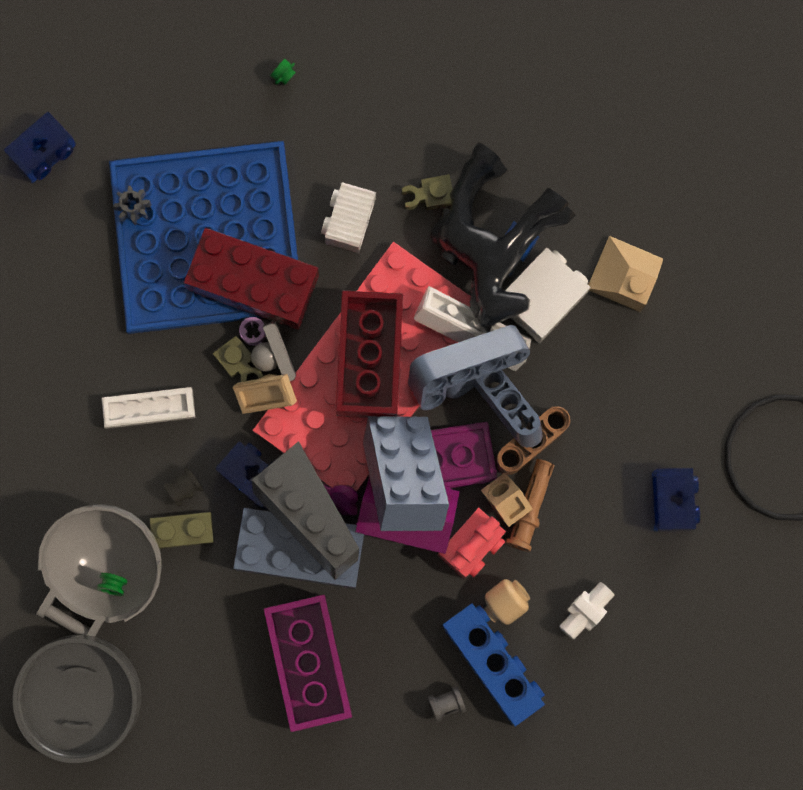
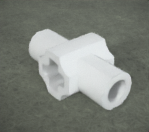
M599 582L589 594L583 591L567 609L570 615L560 624V629L572 640L584 628L590 631L607 613L604 607L615 596L614 593L602 582Z

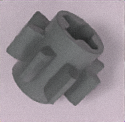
M128 186V191L123 194L117 192L119 203L113 204V207L116 211H122L119 215L122 222L129 218L136 225L137 220L141 217L148 218L145 208L151 207L152 204L150 200H142L146 195L143 189L137 193L133 191L131 186ZM131 201H136L137 204H134V209L129 210L128 207L131 206Z

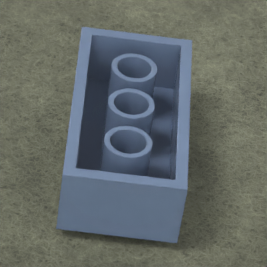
M368 416L363 447L380 531H442L449 501L428 417Z
M244 508L233 569L241 572L356 589L364 534L355 532L357 525L346 524L359 547L358 561L334 580L271 512Z

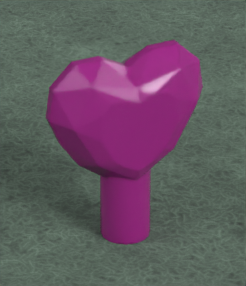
M323 484L339 513L349 517L357 515L356 502L358 501V493L349 485H336L332 488Z

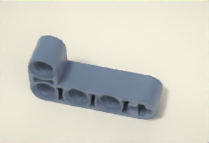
M515 325L505 326L417 357L410 365L408 385L422 410H431L445 400L448 388L517 365L527 359L530 355V349Z
M502 370L447 389L446 397L458 398L475 387L521 446L527 448L534 447L541 442L543 432L538 415ZM493 382L500 383L495 388L487 387L490 383ZM509 404L517 405L512 410L504 409V407ZM522 420L527 428H522Z

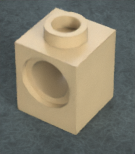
M503 473L481 490L494 511L508 527L533 510L520 488L506 473Z

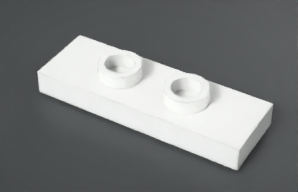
M192 387L102 398L104 427L106 429L196 418Z

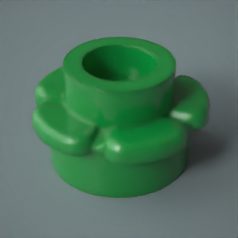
M284 59L272 72L270 77L276 81V85L280 82L286 85L296 73L292 69L295 65L294 62L291 64Z

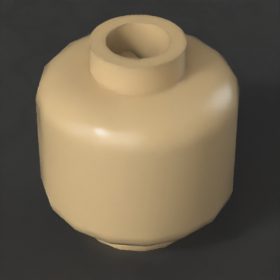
M504 579L485 594L487 606L484 610L494 623L499 620L505 625H510L528 611L530 596L517 580L512 582Z

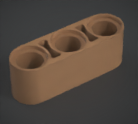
M559 406L552 407L539 417L543 432L540 446L537 448L523 447L513 438L497 454L495 460L497 469L502 474L513 475L566 431L570 425L569 413ZM551 415L559 416L563 421L562 428H552L548 424V417ZM513 453L518 460L517 466H505L502 462V455Z

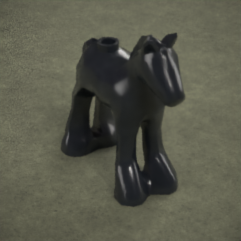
M478 142L472 151V157L464 164L461 176L450 193L451 209H442L440 219L431 229L430 236L433 244H437L443 250L440 256L452 266H455L459 261L474 272L470 289V309H472L475 318H478L480 325L488 333L496 323L529 310L530 299L525 294L508 292L501 289L504 280L518 266L529 245L546 228L566 225L576 215L568 207L569 203L554 190L546 188L543 194L528 208L514 228L503 237H498L490 230L474 226L472 206L476 194L486 182L501 177L508 171L494 151Z

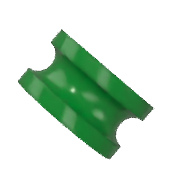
M111 573L100 574L102 583L97 584V590L113 596L124 595L122 587L127 585V579Z

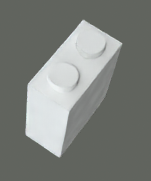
M548 248L505 290L525 294L530 299L529 310L512 317V319L539 344L581 301L591 288L587 284V278L577 270L573 272L566 265V259L555 250L552 252Z

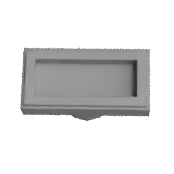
M268 322L263 325L268 342L259 343L254 347L251 354L252 363L257 369L265 372L272 371L278 366L281 374H288L289 380L292 381L296 377V372L276 322Z

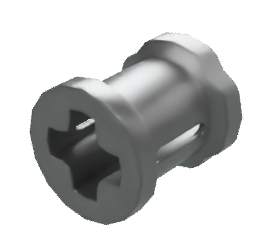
M457 686L453 687L452 691L437 697L431 695L428 697L437 723L441 722L442 718L459 711L461 713L466 712Z

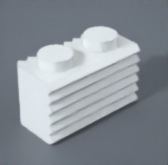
M343 182L339 190L334 189L330 201V206L334 207L331 218L325 217L321 234H325L326 244L354 251L355 253L360 252L376 200V192Z

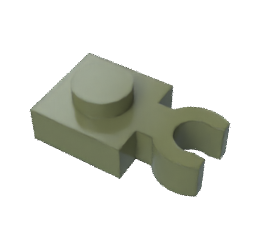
M450 174L421 179V188H416L412 185L403 187L402 195L412 194L415 197L413 201L405 203V209L413 210L420 203L424 202L426 210L451 206L450 193L453 188Z
M237 336L213 353L214 357L231 378L240 374L241 382H245L251 375H256L259 379L263 377L259 369L250 367L252 363L251 353Z

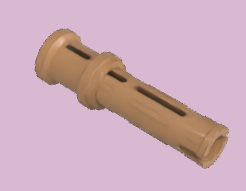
M536 459L534 471L525 494L533 510L514 523L511 536L506 539V545L521 551L531 552L532 547L530 543L535 528H539L540 525L538 519L539 510L555 467L554 464Z

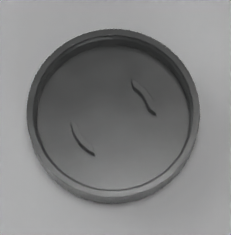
M90 635L65 636L40 648L21 668L13 690L14 715L23 736L40 753L54 760L66 763L93 761L113 751L131 732L141 708L140 681L131 661L115 645Z

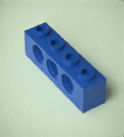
M471 603L441 626L512 726L516 727L545 705L541 699L545 694L535 681L529 683L523 673L527 669L516 655L511 658L505 647L509 644L498 630L493 633L487 622L490 621V618L480 605L475 608L473 603ZM473 629H480L485 634V642L479 647L473 646L469 642L468 636ZM491 654H498L503 659V666L497 672H493L487 667V659ZM511 679H516L521 685V692L516 697H510L505 692V685Z

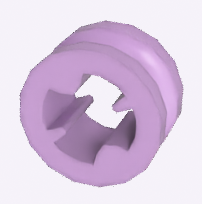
M249 317L242 321L239 333L246 344L256 346L265 340L266 334L263 329V321L257 317ZM254 324L258 325L260 335L257 338L252 335V338H248L246 328L249 325L252 328Z

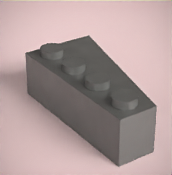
M298 441L252 479L253 494L330 576L336 580L358 561L359 547Z

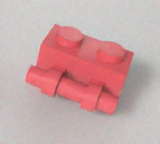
M478 507L449 540L446 554L438 553L437 555L462 578L465 579L469 574L474 578L485 566V563L482 561L484 556L489 551L494 555L506 542L501 538L506 531L499 526L500 523L494 517H489Z

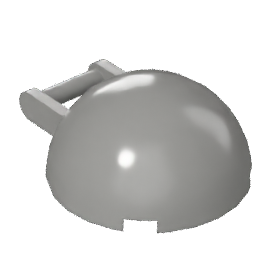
M104 504L87 505L65 514L50 527L39 548L38 570L42 571L45 584L50 588V591L36 615L41 618L46 616L76 635L95 637L104 621L112 623L124 620L126 622L144 611L154 598L160 583L162 570L160 548L153 533L134 514L116 506ZM111 573L127 579V585L122 587L124 595L113 596L97 590V584L102 583L100 574ZM57 598L71 611L88 619L95 620L92 627L89 628L52 606L54 600Z

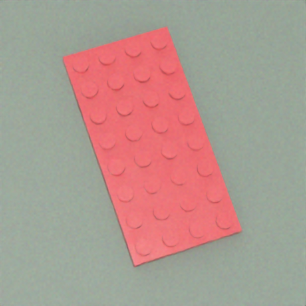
M393 242L357 291L403 293L397 416L412 417L419 408V404L408 385L411 363L423 354L458 343L414 320L415 313L426 289L430 286L469 307L471 296ZM340 312L296 371L295 379L290 381L297 402L292 406L267 410L253 429V432L283 454L299 441L323 483L332 488L336 485H349L357 492L369 476L363 447L368 418L336 416Z

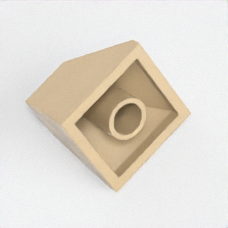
M609 236L588 284L591 287L589 291L641 312L646 306L656 283L663 258Z

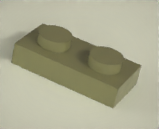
M211 512L150 518L151 532L160 549L214 543Z

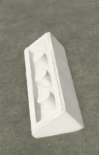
M428 286L415 313V321L456 342L487 333L485 328L480 325L478 318H475L469 306ZM498 322L494 326H492L491 331L505 327L506 325ZM521 334L528 348H530L532 339ZM526 360L508 368L517 371Z

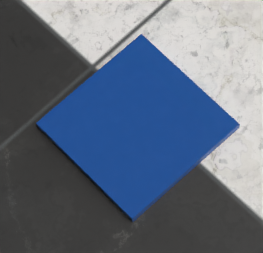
M284 141L109 161L113 204L119 203L117 192L123 194L128 191V186H131L133 191L137 193L143 189L146 195L142 200H150L152 204L151 207L145 208L148 218L141 217L137 220L136 225L129 218L122 222L119 218L122 211L114 209L126 332L133 334L242 321L249 317L263 318L189 292L184 285V280L205 228L298 260ZM131 201V206L128 207L129 210L134 209V204H137L136 201Z

